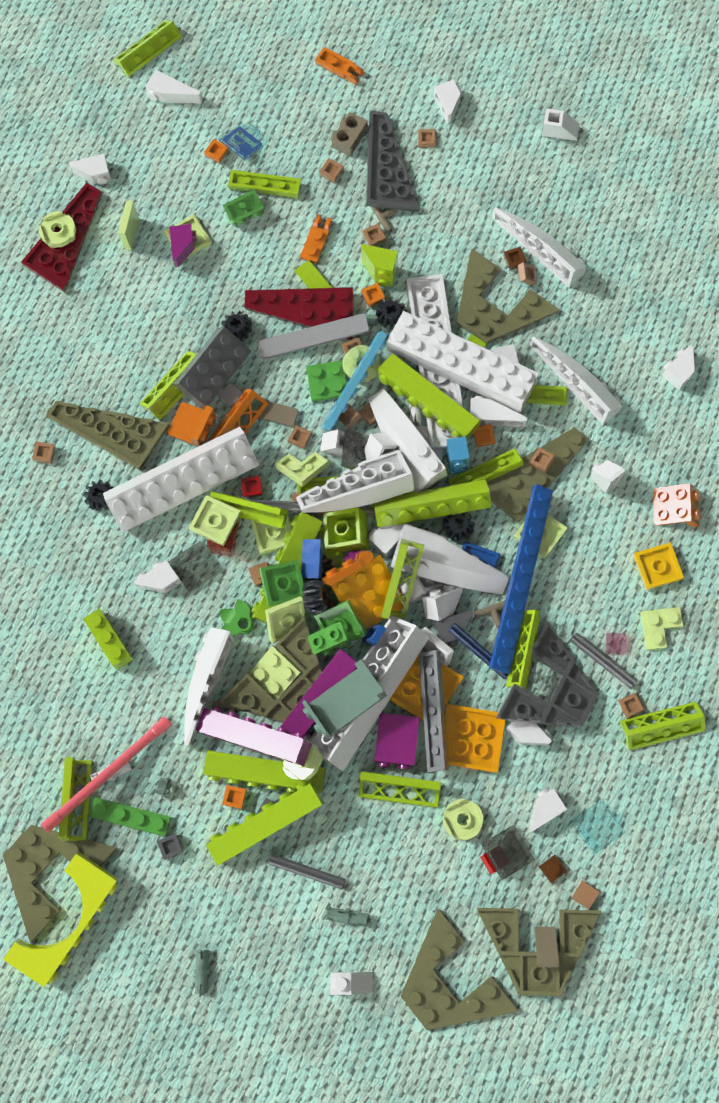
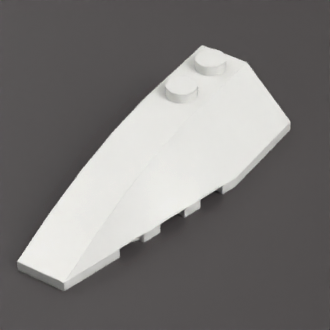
M499 208L493 209L492 218L568 288L585 274V263L581 259H577L568 247H564L560 242L532 223Z
M536 337L531 338V348L602 425L620 412L622 408L620 399L609 392V388L605 383L600 382L584 366L566 353Z
M381 389L368 398L381 433H386L397 444L396 450H400L412 473L414 491L412 492L427 490L446 477L447 471L443 463L384 389Z
M396 450L359 463L357 468L344 471L342 476L336 479L331 478L322 487L316 486L297 496L296 499L302 513L327 512L361 507L414 491L413 476L400 450Z
M404 524L391 567L394 568L401 539L425 544L417 571L418 576L466 589L503 595L509 576L493 566L483 563L473 554L470 555L463 551V548L448 542L441 535ZM408 546L407 554L410 559L418 555L419 548ZM410 563L402 568L403 571L413 573Z
M210 628V631L206 632L202 642L204 645L202 650L197 652L195 658L197 663L190 683L185 714L184 745L191 748L197 734L196 727L203 709H207L233 644L234 637L230 631Z

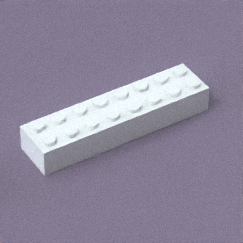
M403 311L386 341L388 352L521 413L538 379V372Z
M238 427L103 493L123 533L259 466V463L241 427Z
M391 616L384 626L387 629L378 643L372 645L362 659L387 696L329 739L324 734L320 736L315 731L309 740L317 745L323 755V760L344 771L429 639L416 625Z

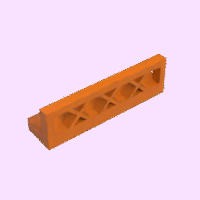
M246 389L207 442L238 427L244 428L243 432L246 435L269 403L254 390ZM256 398L262 404L258 410L252 411L251 403ZM243 414L249 415L247 425H241L240 417Z

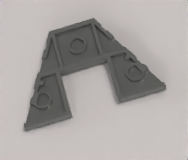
M549 622L541 630L531 657L562 675L548 704L517 684H514L495 718L581 728L599 693L589 683L585 673L582 674L575 664L576 660L569 650L564 648L562 640L556 637L549 627Z

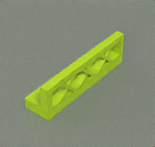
M165 20L114 58L113 62L122 68L127 77H130L180 39L182 35L173 21Z
M187 351L139 403L141 407L150 411L159 421L184 395L173 383L196 354Z
M211 491L210 497L240 510L239 518L282 529L285 527L288 514L286 509Z
M401 539L382 611V618L389 619L390 615L405 619L425 544ZM408 546L419 548L418 555L410 559L407 554ZM410 563L413 573L405 577L402 568ZM405 582L409 588L408 592L400 595L397 586ZM400 600L404 606L403 611L391 610L393 603Z
M538 610L524 611L506 687L511 688L514 684H517L525 690L527 688L533 658L531 654L536 642L541 617Z
M696 701L620 720L629 751L706 731L705 716ZM693 709H694L695 712H696V713H693V714H687V713H685L686 711L693 710ZM669 715L677 716L674 719L666 718ZM655 720L657 723L650 724L647 721ZM637 725L638 727L629 730L627 726Z
M65 757L61 807L76 795L75 788L80 783L86 786L91 782L92 760H75L73 757ZM76 765H87V773L80 778L76 774ZM90 796L85 799V803H81L84 806V812L78 818L72 811L59 824V839L62 841H87ZM79 823L83 827L82 836H71L72 828Z
M361 772L358 797L438 808L441 782ZM364 782L373 783L378 790L372 794H363ZM376 783L384 785L379 788ZM387 785H393L397 793L392 797H386L381 790ZM407 787L413 788L417 794L411 800L405 799L401 793ZM416 789H423V791L419 793ZM427 790L436 791L434 803L426 802L421 794ZM378 792H380V793L382 794V796L375 795V794L378 793ZM399 794L402 797V799L394 797H396ZM420 797L422 801H417L415 799Z

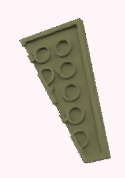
M55 401L46 414V417L139 471L170 426L168 422L153 421V419H142L132 415L107 410L101 411L91 407L85 408L61 401Z
M574 427L540 447L556 455V459L547 473L531 466L529 463L537 450L522 458L523 466L487 482L491 502L518 523L527 513L533 486L538 484L548 488L589 441V438Z

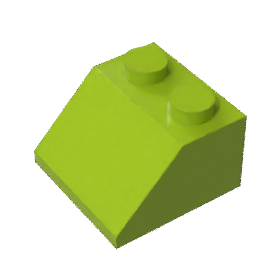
M362 244V264L374 282H378L381 287H393L398 269V251Z
M360 507L323 513L326 551L349 553L353 550L357 552L369 550L367 513Z

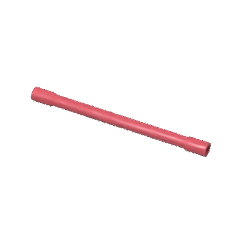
M165 716L162 717L146 734L59 810L40 824L47 833L52 831L102 784L156 737H159L172 725Z

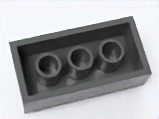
M225 326L217 328L173 385L198 407L205 408L206 405H210L252 351Z

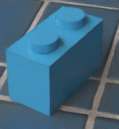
M466 436L447 439L445 452L449 472H454V474L465 472V470H468L469 464Z

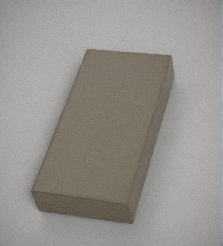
M267 401L269 404L258 419L294 428L299 410Z
M534 927L537 967H559L555 927Z

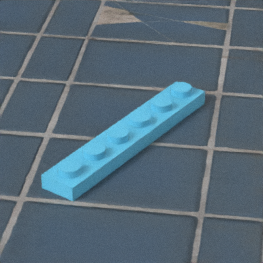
M383 331L378 332L321 426L323 430L328 432L337 427L339 415L345 413L349 406L347 404L350 397L353 398L358 391L357 385L367 377L368 372L366 370L369 365L373 366L378 357L375 355L378 350H382L386 345L385 339L387 334Z

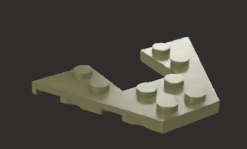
M471 249L457 325L488 344L559 312L560 309L531 289L509 315L482 298L480 295L498 275L501 268Z
M303 617L276 644L303 672L276 701L247 673L220 702L283 723L322 673L317 655L313 654L308 640L310 633L305 618Z
M30 825L3 854L30 942H33L61 911L33 884L38 876L60 853L70 862L79 851L99 866H102L116 851V847L90 840L62 841L58 838L59 832L52 830L47 833L42 827Z
M477 908L518 995L538 996L562 995L567 981L570 979L573 969L601 914V910H559V967H537L536 952L519 951L518 909Z
M439 909L435 913L400 995L426 1030L517 1012V1008L491 976L460 1002L455 999L438 977L433 968L464 943Z

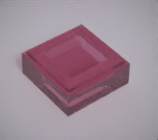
M606 633L605 653L626 654V634Z

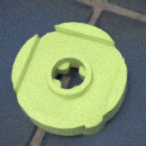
M56 211L47 214L43 218L41 225H39V234L50 248L63 247L75 240V223L69 215L67 216L62 212ZM57 226H58L59 228H62V229H61L59 232H57V233H56V232H53V231H55V227H57Z
M355 346L345 354L342 365L345 374L349 378H351L356 370L357 362L363 358L368 350V346ZM379 357L373 366L369 365L366 370L368 372L367 377L363 382L360 381L359 383L368 382L376 377L380 367Z
M309 740L307 741L312 743L304 767L284 761L283 770L293 779L310 780L318 771L323 760V755L317 745Z
M458 799L447 806L443 814V825L450 836L457 840H469L475 837L481 830L483 814L476 803L466 799ZM460 814L468 816L469 819L466 821V825L457 822Z

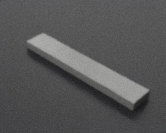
M363 313L259 340L262 358L268 359L370 331L366 314Z

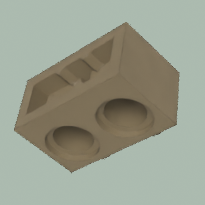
M349 112L346 117L341 119L340 127L337 131L333 132L331 141L332 148L351 157L368 130V120Z

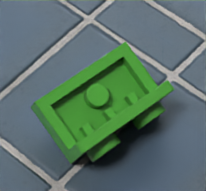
M255 189L222 205L231 224L236 223L237 226L247 222L246 218L250 216L256 218L262 215V210L265 209Z
M337 622L308 636L313 654H323L324 657L334 654V650L339 647L344 649L351 646V642L357 640L354 632L345 631L342 622Z

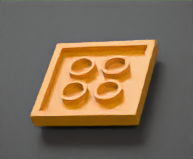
M381 555L373 558L367 565L331 585L339 603L350 599L365 630L386 619L381 616L392 575ZM398 600L393 603L391 610L400 611L404 606Z
M418 655L389 701L411 715L419 717V720L424 722ZM441 663L445 708L461 683L463 676Z
M447 704L445 725L449 766L498 773L505 720L495 718L498 712Z

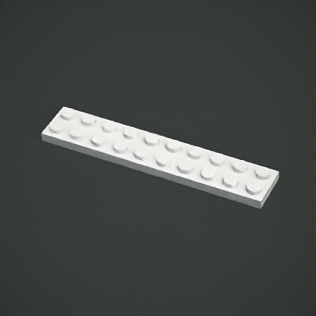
M443 274L407 278L411 315L451 332ZM419 366L421 376L463 407L459 384ZM426 417L431 449H446L447 439L453 438L451 433L446 429L442 430L438 427L436 421L432 418Z

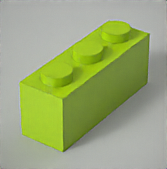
M100 608L83 618L116 670L134 660Z

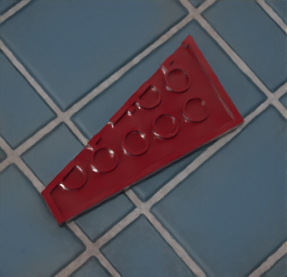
M86 182L62 211L63 214L69 215L75 223L76 233L73 242L63 247L50 248L40 238L21 261L24 267L64 293L101 199V191ZM57 226V227H55V231H53V232H56V233H57V232H59L62 228H59V227Z
M353 287L245 290L244 308L309 328L354 316ZM354 336L347 338V340H353Z

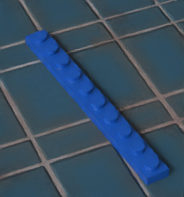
M538 484L534 485L489 665V669L503 674H510L553 490Z

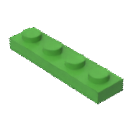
M94 797L88 816L165 837L172 818Z

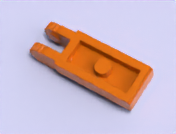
M326 47L321 50L315 59V64L355 85L359 80L356 76L349 73L350 70L359 76L364 74L363 69L351 60Z
M317 214L314 225L311 227L301 252V260H309L314 264L318 263L329 235L332 218L328 217L324 229L318 227L322 221V215Z
M363 550L356 554L354 560L350 558L344 561L341 568H333L325 573L326 576L322 578L325 585L331 586L367 565L373 560L372 552Z

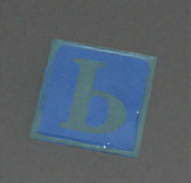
M241 123L219 139L221 143L243 160L248 159L268 143L261 138L260 130L251 123L248 127Z
M603 799L570 821L593 855L626 833Z

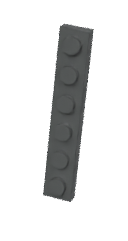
M433 650L419 653L427 772L449 770L440 651Z

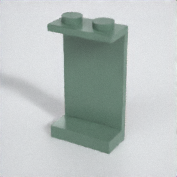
M362 660L355 663L357 667L355 671L311 703H308L306 700L302 702L305 706V709H303L309 720L313 718L316 723L314 728L320 736L324 734L329 739L387 696Z

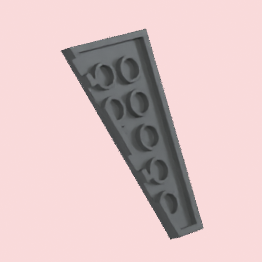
M370 110L366 206L419 212L420 208L418 203H416L415 193L411 188L402 155L399 153V146L397 141H395L388 113Z

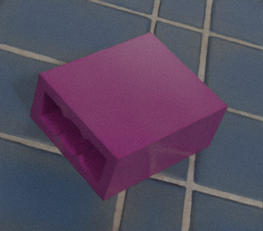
M380 714L374 760L375 763H378L379 767L390 768V764L398 765V769L410 770V767H414L419 717Z

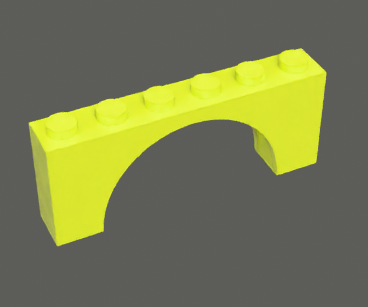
M79 851L64 870L75 881L82 897V915L77 928L67 938L50 945H33L18 938L3 958L5 962L43 987L48 982L50 984L53 983L59 974L56 972L58 966L66 964L71 956L68 954L71 947L76 949L82 940L80 936L84 929L89 930L95 921L92 919L95 912L100 913L106 905L104 901L108 894L112 896L119 886L116 884L118 880L116 876Z

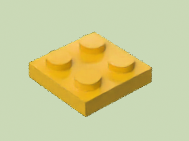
M671 542L633 554L646 591L684 579Z

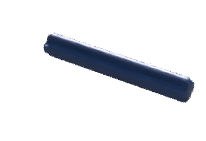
M452 624L448 629L449 633L489 666L492 654L458 624ZM495 671L500 677L507 679L508 674Z

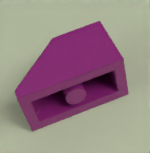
M191 224L169 227L172 259L175 268L180 267L195 249L194 242L197 241L196 230H192Z

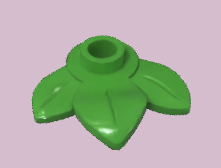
M238 599L235 609H221L219 611L220 617L225 623L221 629L230 631L232 636L238 633L249 634L254 628V621L250 617L251 610L244 601ZM243 622L248 623V626L246 628L241 627V624Z

